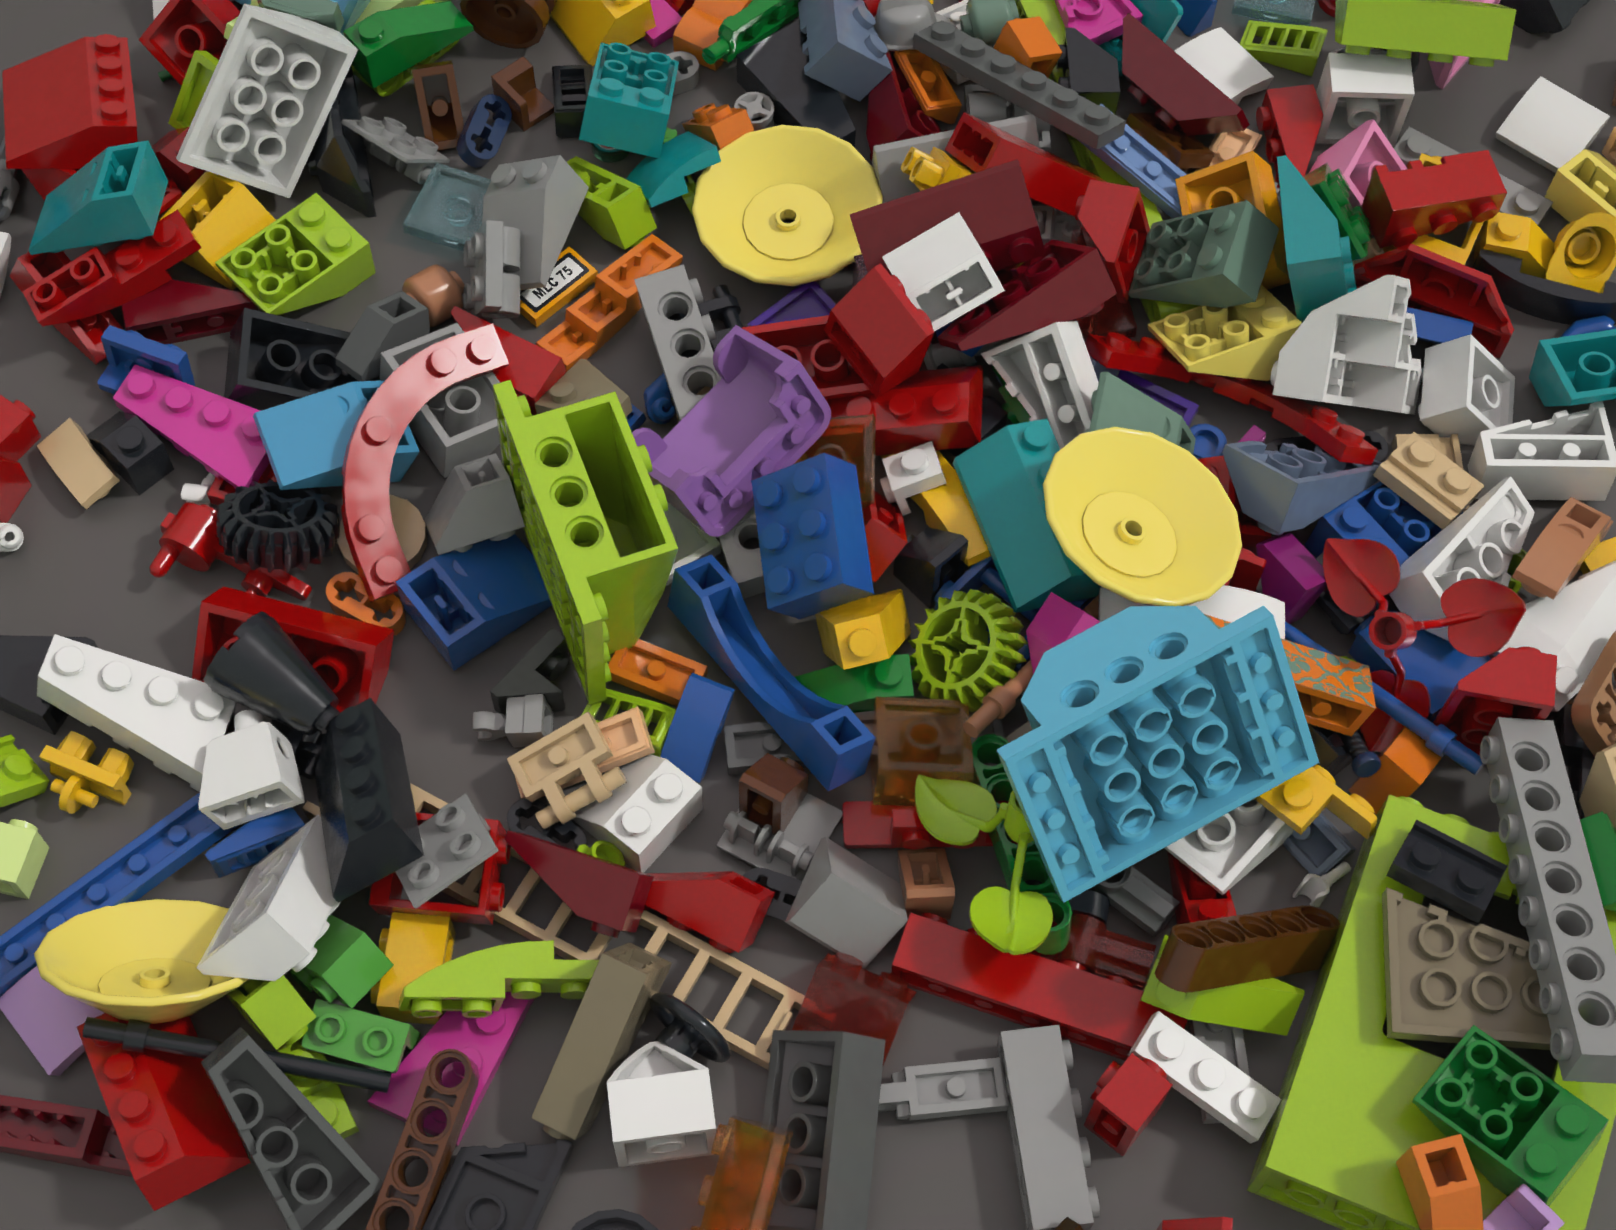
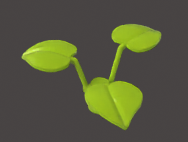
M919 774L916 779L914 797L916 811L924 828L936 839L951 845H969L976 840L979 830L991 833L1004 820V828L1008 836L1018 843L1011 888L1008 890L1003 887L992 886L977 893L970 905V921L977 934L1001 952H1008L1012 955L1032 952L1047 938L1053 922V913L1047 898L1042 894L1032 891L1020 892L1027 844L1034 841L1014 791L1010 794L1008 804L1005 802L1001 803L996 814V802L993 795L985 788L968 781L935 779Z

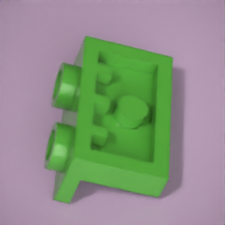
M316 999L312 1011L317 1017L307 1025L309 1029L304 1034L301 1045L306 1050L386 1072L396 1073L399 1069L404 1050L412 1051L418 1044L421 1033L408 1023L334 1003L329 1004L327 1001Z

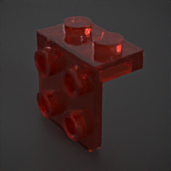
M837 952L835 956L828 953L815 969L792 1030L844 1031L885 1040L884 1067L901 1022L910 1010L917 991L907 988L908 982L895 974L881 972L878 975L862 968L863 962L854 956Z

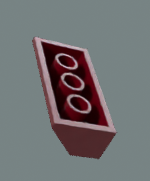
M1018 159L849 214L867 272L881 263L888 273L892 275L882 256L958 212L972 232L994 271L1046 255Z

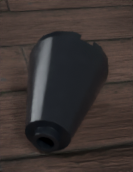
M262 611L253 615L233 633L239 639L228 650L222 646L216 653L207 669L204 682L212 691L303 734L311 736L317 731L321 734L326 733L329 721L340 714V711L336 709L339 704V698L273 617Z

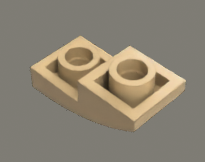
M68 418L37 445L41 454L63 484L86 510L98 499L105 497L111 488L120 481L107 459L93 447L82 428L71 418Z

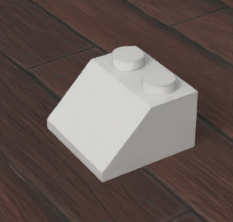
M1471 334L1425 348L1424 367L1422 368L1421 376L1423 383L1422 398L1418 406L1419 418L1424 426L1428 427L1435 434H1439V437H1450L1451 434H1458L1459 444L1475 446L1481 431L1513 423L1515 376Z
M651 754L620 766L619 768L624 774L627 783L613 790V796L602 803L595 800L576 811V817L573 819L598 841L604 840L614 844L623 854L625 863L642 873L653 864L703 810L702 787L669 760Z

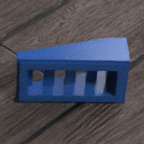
M290 807L249 821L209 849L204 855L214 872L221 878L257 864L290 836L295 834L305 823L296 811Z

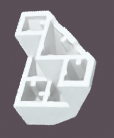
M1387 274L1312 310L1280 350L1279 358L1273 364L1271 370V384L1274 386L1273 395L1415 415L1422 368L1421 360L1412 358L1410 345H1415L1418 340L1415 315L1406 313L1408 299L1411 295L1410 279Z

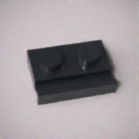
M1416 820L1386 876L1479 923L1507 865Z

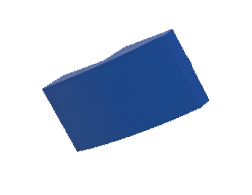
M692 673L677 706L660 757L669 760L691 779L700 783L705 777L717 736L723 730L735 689Z

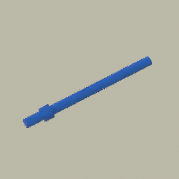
M1285 621V640L1332 654ZM1372 681L1377 708L1425 740V747L1438 756H1448L1475 776L1481 771L1485 764L1482 763L1480 755L1456 739L1458 734L1442 723L1436 726Z

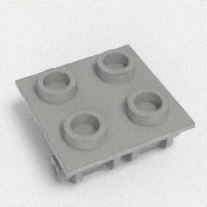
M362 116L360 120L343 119L341 122L365 138L364 143L368 153L386 162L391 167L396 166L397 171L404 173V175L420 185L425 183L431 185L435 181L437 171L434 168L437 163L450 162L449 158L437 151L439 148L437 144L423 137L411 136L405 132L407 127L395 119L384 117L383 121H377L370 117Z
M465 793L452 803L443 806L438 813L418 826L424 856L395 872L412 906L416 909L499 850L488 832L491 829L483 816L477 813L470 798Z
M807 793L785 831L779 830L773 835L771 825L766 824L762 829L759 825L747 819L746 812L741 811L739 813L738 809L737 812L731 811L728 814L723 825L726 830L716 847L755 868H766L803 881L821 838L831 837L843 816V812Z

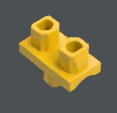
M74 731L69 732L57 749L46 745L39 756L41 760L50 763L49 772L51 775L58 777L52 782L50 790L60 795L59 808L69 814L77 812L82 805L94 808L99 801L98 795L125 806L132 794L126 785L134 767L131 757L127 753L115 748H108L98 766L89 763L88 761L97 747L92 740Z

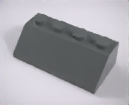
M773 1030L751 1230H866L885 1040L844 1031Z

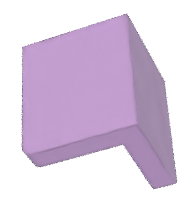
M1523 1183L1483 1220L1484 1230H1559L1565 1222Z

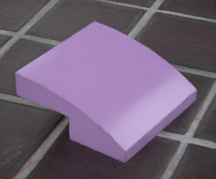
M37 966L0 997L1 1011L46 1073L54 1076H60L85 1051L77 1026L85 1023L87 1017L95 1018L104 1014V1012L65 995L40 977Z

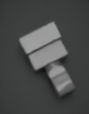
M543 694L507 698L506 716L502 713L488 711L474 712L472 731H478L479 741H492L507 736L513 748L527 747L553 732L554 713Z

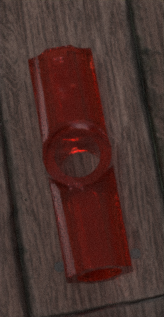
M1073 913L1068 945L1056 954H1041L1040 956L1056 962L1060 960L1075 961L1083 965L1089 973H1097L1103 976H1119L1127 979L1134 986L1144 988L1154 958L1156 945L1108 931L1107 926L1098 919ZM1052 922V926H1051V927H1055V926H1057L1058 924L1055 923V922Z

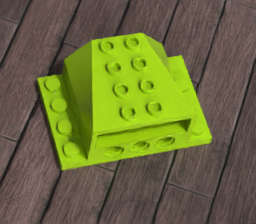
M511 380L494 384L493 393L502 464L513 486L525 525L523 527L562 634L566 638L567 647L587 701L591 705L607 700L606 682L612 681L607 663L611 661L610 654L626 647L628 649L632 648L639 640L664 593L679 549L664 513L668 511L664 490L661 484H652L648 474L652 472L649 453L645 445L637 446L615 391L532 416L525 395L517 397Z

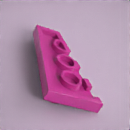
M136 364L113 397L116 406L120 410L136 415L157 436L162 435L173 443L178 451L187 457L189 455L203 464L208 472L219 480L221 478L234 486L235 490L238 486L250 487L251 481L258 482L270 463L253 415L261 410Z
M505 992V999L499 1011H492V1015L484 1018H467L462 1016V1011H446L400 1063L398 1071L391 1073L387 1093L375 1091L367 1100L368 1104L406 1123L431 1058L442 1050H459L474 1061L478 1067L480 1077L478 1087L456 1143L458 1147L535 998L517 999L511 996V992ZM453 1062L445 1067L442 1072V1082L445 1087H455L462 1082L465 1075V1068L462 1062ZM443 1110L432 1111L427 1115L423 1125L425 1132L434 1136H438L443 1132L447 1123L446 1114Z

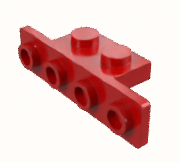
M915 800L846 801L842 806L843 845L847 849L907 848L917 850L927 847L967 849L977 846H993L989 833L979 830L976 840L972 844L965 846L951 845L936 839L921 823L916 811ZM999 801L997 803L1001 804L1005 802L1008 804L1009 801Z

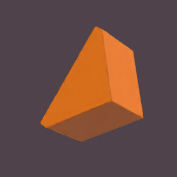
M1404 727L1378 756L1381 761L1380 769L1372 776L1359 777L1348 791L1351 794L1354 793L1364 798L1373 807L1374 814L1377 815L1389 794L1395 797H1409L1424 782L1442 757L1425 747V740Z

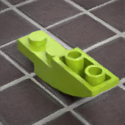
M554 940L525 941L494 946L450 960L426 972L405 986L399 1000V1011H411V1015L418 1018L438 1017L442 1015V1011H462V1016L467 1018H484L492 1015V1011H499L505 999V992H511V996L517 999L537 998L541 996V992L560 993V996L564 999H583L599 960L554 959Z

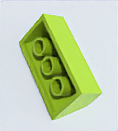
M1336 0L1335 42L1346 45L1345 52L1352 54L1370 55L1371 48L1387 49V57L1411 59L1412 52L1428 53L1427 60L1452 63L1454 55L1469 57L1468 64L1494 67L1495 60H1508L1516 9L1500 4L1462 0Z

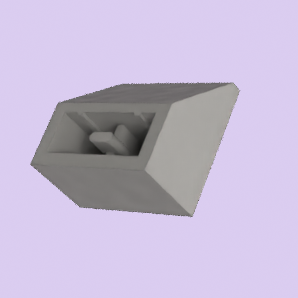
M496 453L454 466L424 520L438 555L454 550L464 553L470 550L474 543L486 539L491 541L504 540L514 535L516 529L525 527L510 477Z

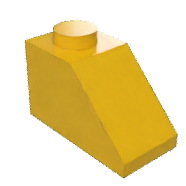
M1498 212L1493 218L1484 221L1475 242L1474 262L1482 248L1522 259L1521 273L1545 279L1547 266L1554 253V242L1531 218Z

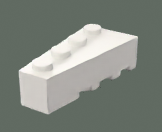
M54 634L37 681L38 697L89 727L93 725L113 737L112 741L127 750L131 748L152 760L154 766L168 774L172 772L189 782L190 787L198 792L201 789L207 745L212 739L227 734L237 702L212 691L205 682Z

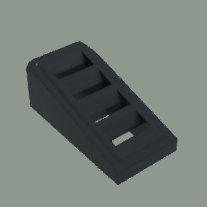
M592 65L553 66L552 78L556 136L559 138L579 137L592 80ZM585 82V84H565V83Z

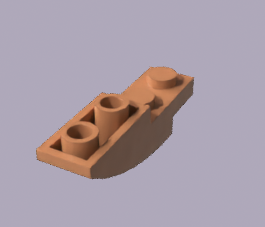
M1570 497L1536 539L1516 568L1512 578L1521 582L1522 587L1527 592L1538 597H1549L1554 600L1577 574L1584 559L1607 535L1614 521L1606 514Z

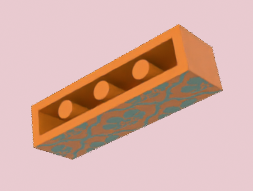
M1204 614L1218 629L1231 623ZM1281 638L1307 723L1352 737L1376 709L1370 667Z

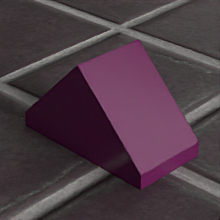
M1284 532L1282 535H1275L1257 543L1256 548L1258 557L1266 560V565L1261 575L1262 592L1264 595L1285 602V621L1291 624L1303 618L1324 591L1326 581L1323 566L1291 532Z

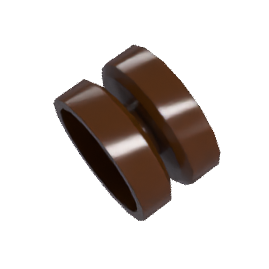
M461 0L460 8L461 13L473 25L474 31L482 38L499 46L519 49L529 48L539 43L557 0Z

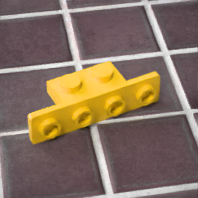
M1317 764L1254 798L1300 835L1325 808L1366 839H1369L1376 829L1378 818L1374 814L1373 807L1361 796L1354 793L1349 795L1335 785L1334 777Z

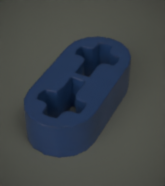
M488 94L482 97L471 109L457 142L458 154L467 165L482 167L497 154L512 117L511 109L502 97ZM487 109L493 112V119L495 121L491 125L486 123L489 117ZM478 136L483 138L479 146L481 153L475 150L476 143L474 140Z

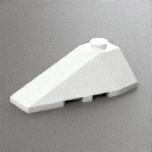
M1509 476L1500 481L1400 566L1398 587L1389 595L1401 613L1409 615L1414 621L1446 618L1441 607V596L1452 584L1464 579H1487L1508 587L1511 576L1507 573L1511 559L1514 554L1520 553L1535 513L1513 478ZM1448 626L1426 629V631L1449 641Z
M1616 560L1580 576L1577 581L1566 585L1554 600L1549 597H1539L1526 603V612L1509 642L1496 653L1488 655L1490 658H1494L1509 647H1533L1540 650L1541 653L1557 655L1555 707L1552 710L1554 712H1558L1580 691L1611 635L1616 631Z

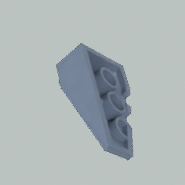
M1260 441L1225 444L1222 452L1242 512L1258 521L1257 526L1260 529L1275 535H1282L1284 532L1305 528L1378 482L1379 480L1373 474L1382 463L1374 459L1372 465L1339 462L1319 446H1316L1314 452L1298 448L1294 444L1282 443L1279 451L1265 450L1267 445Z

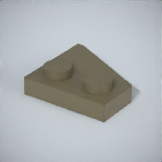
M583 358L570 368L534 404L537 414L615 391L625 417L633 411L630 397L588 360Z

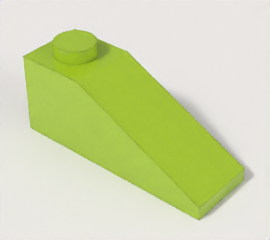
M577 156L567 161L570 167L589 187L578 215L603 239L626 250L639 244L646 235L657 228L639 185Z
M1167 935L1164 936L1148 976L1141 1001L1188 1020L1287 1036L1305 990L1275 978L1185 993L1174 990L1161 983L1155 975V970L1169 937Z

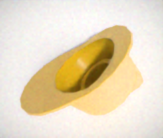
M1603 212L1589 213L1565 225L1558 233L1554 242V253L1547 266L1545 279L1599 293L1605 281H1608L1616 267V217Z

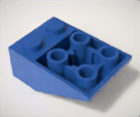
M1380 481L1322 516L1305 543V547L1317 558L1323 553L1326 539H1369L1380 542L1390 548L1401 566L1442 529Z
M515 534L500 541L488 539L473 544L472 548L464 553L454 550L433 557L395 582L403 608L453 671L552 606L534 556Z

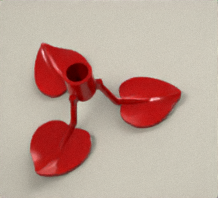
M1329 538L1325 541L1323 570L1328 591L1335 604L1345 613L1355 617H1364L1370 614L1377 603L1379 604V609L1375 611V617L1369 625V636L1375 646L1385 650L1384 656L1390 659L1396 670V675L1390 671L1378 670L1370 673L1371 680L1426 719L1431 708L1429 691L1420 681L1404 680L1406 670L1397 655V650H1403L1411 646L1416 639L1417 631L1448 626L1449 642L1457 651L1471 657L1488 656L1496 653L1509 642L1526 612L1524 601L1513 590L1495 581L1479 578L1458 581L1443 592L1440 602L1446 618L1414 621L1405 613L1387 612L1388 601L1384 596L1392 593L1398 587L1400 581V565L1393 551L1386 545L1369 539ZM1376 707L1360 726L1368 750L1370 752H1381L1405 726Z

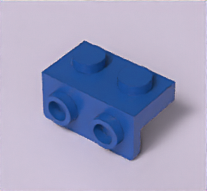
M111 325L108 326L101 336L109 365L97 381L99 389L115 395L135 364L195 386L187 352L173 344H162L145 338L136 331H125Z

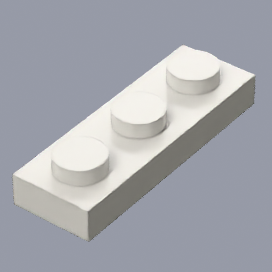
M1160 1011L1151 1015L1128 1053V1056L1133 1053L1141 1060L1142 1058H1148L1158 1064L1167 1075L1166 1080L1173 1084L1172 1087L1250 1144L1259 1140L1281 1101L1275 1094Z

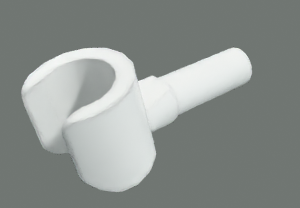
M209 472L206 478L202 480L201 485L185 483L182 487L181 498L187 500L186 502L198 505L205 504L211 507L212 503H210L207 493L215 476Z
M1342 862L1322 876L1311 873L1307 874L1294 891L1292 897L1296 898L1300 894L1306 895L1312 900L1309 905L1319 907L1329 894L1332 884L1351 871L1350 865L1347 862Z

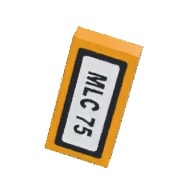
M569 246L560 253L546 287L520 290V313L537 328L595 282L598 271Z

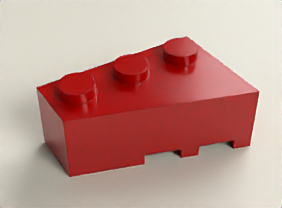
M1489 150L1443 156L1440 160L1442 164L1426 167L1423 166L1421 160L1409 161L1406 164L1408 169L1389 172L1387 165L1375 166L1362 208L1371 224V229L1379 249L1390 245L1402 247L1414 242L1420 236L1429 233L1442 235L1452 231L1459 224L1472 220L1475 223H1481L1497 215L1507 195V191Z

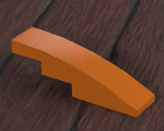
M654 234L649 235L597 274L595 277V287L566 308L565 321L538 340L536 345L561 357L566 371L572 368L581 358L589 359L642 308L634 279L679 266L683 261V255Z

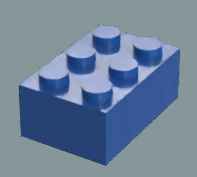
M822 453L751 481L768 610L802 619L874 594L856 465L830 454Z

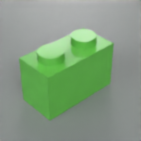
M330 914L326 920L330 924L328 930L314 945L318 950L315 957L301 971L295 972L292 969L289 973L308 992L314 990L329 1004L336 999L352 1009L394 964L365 932Z

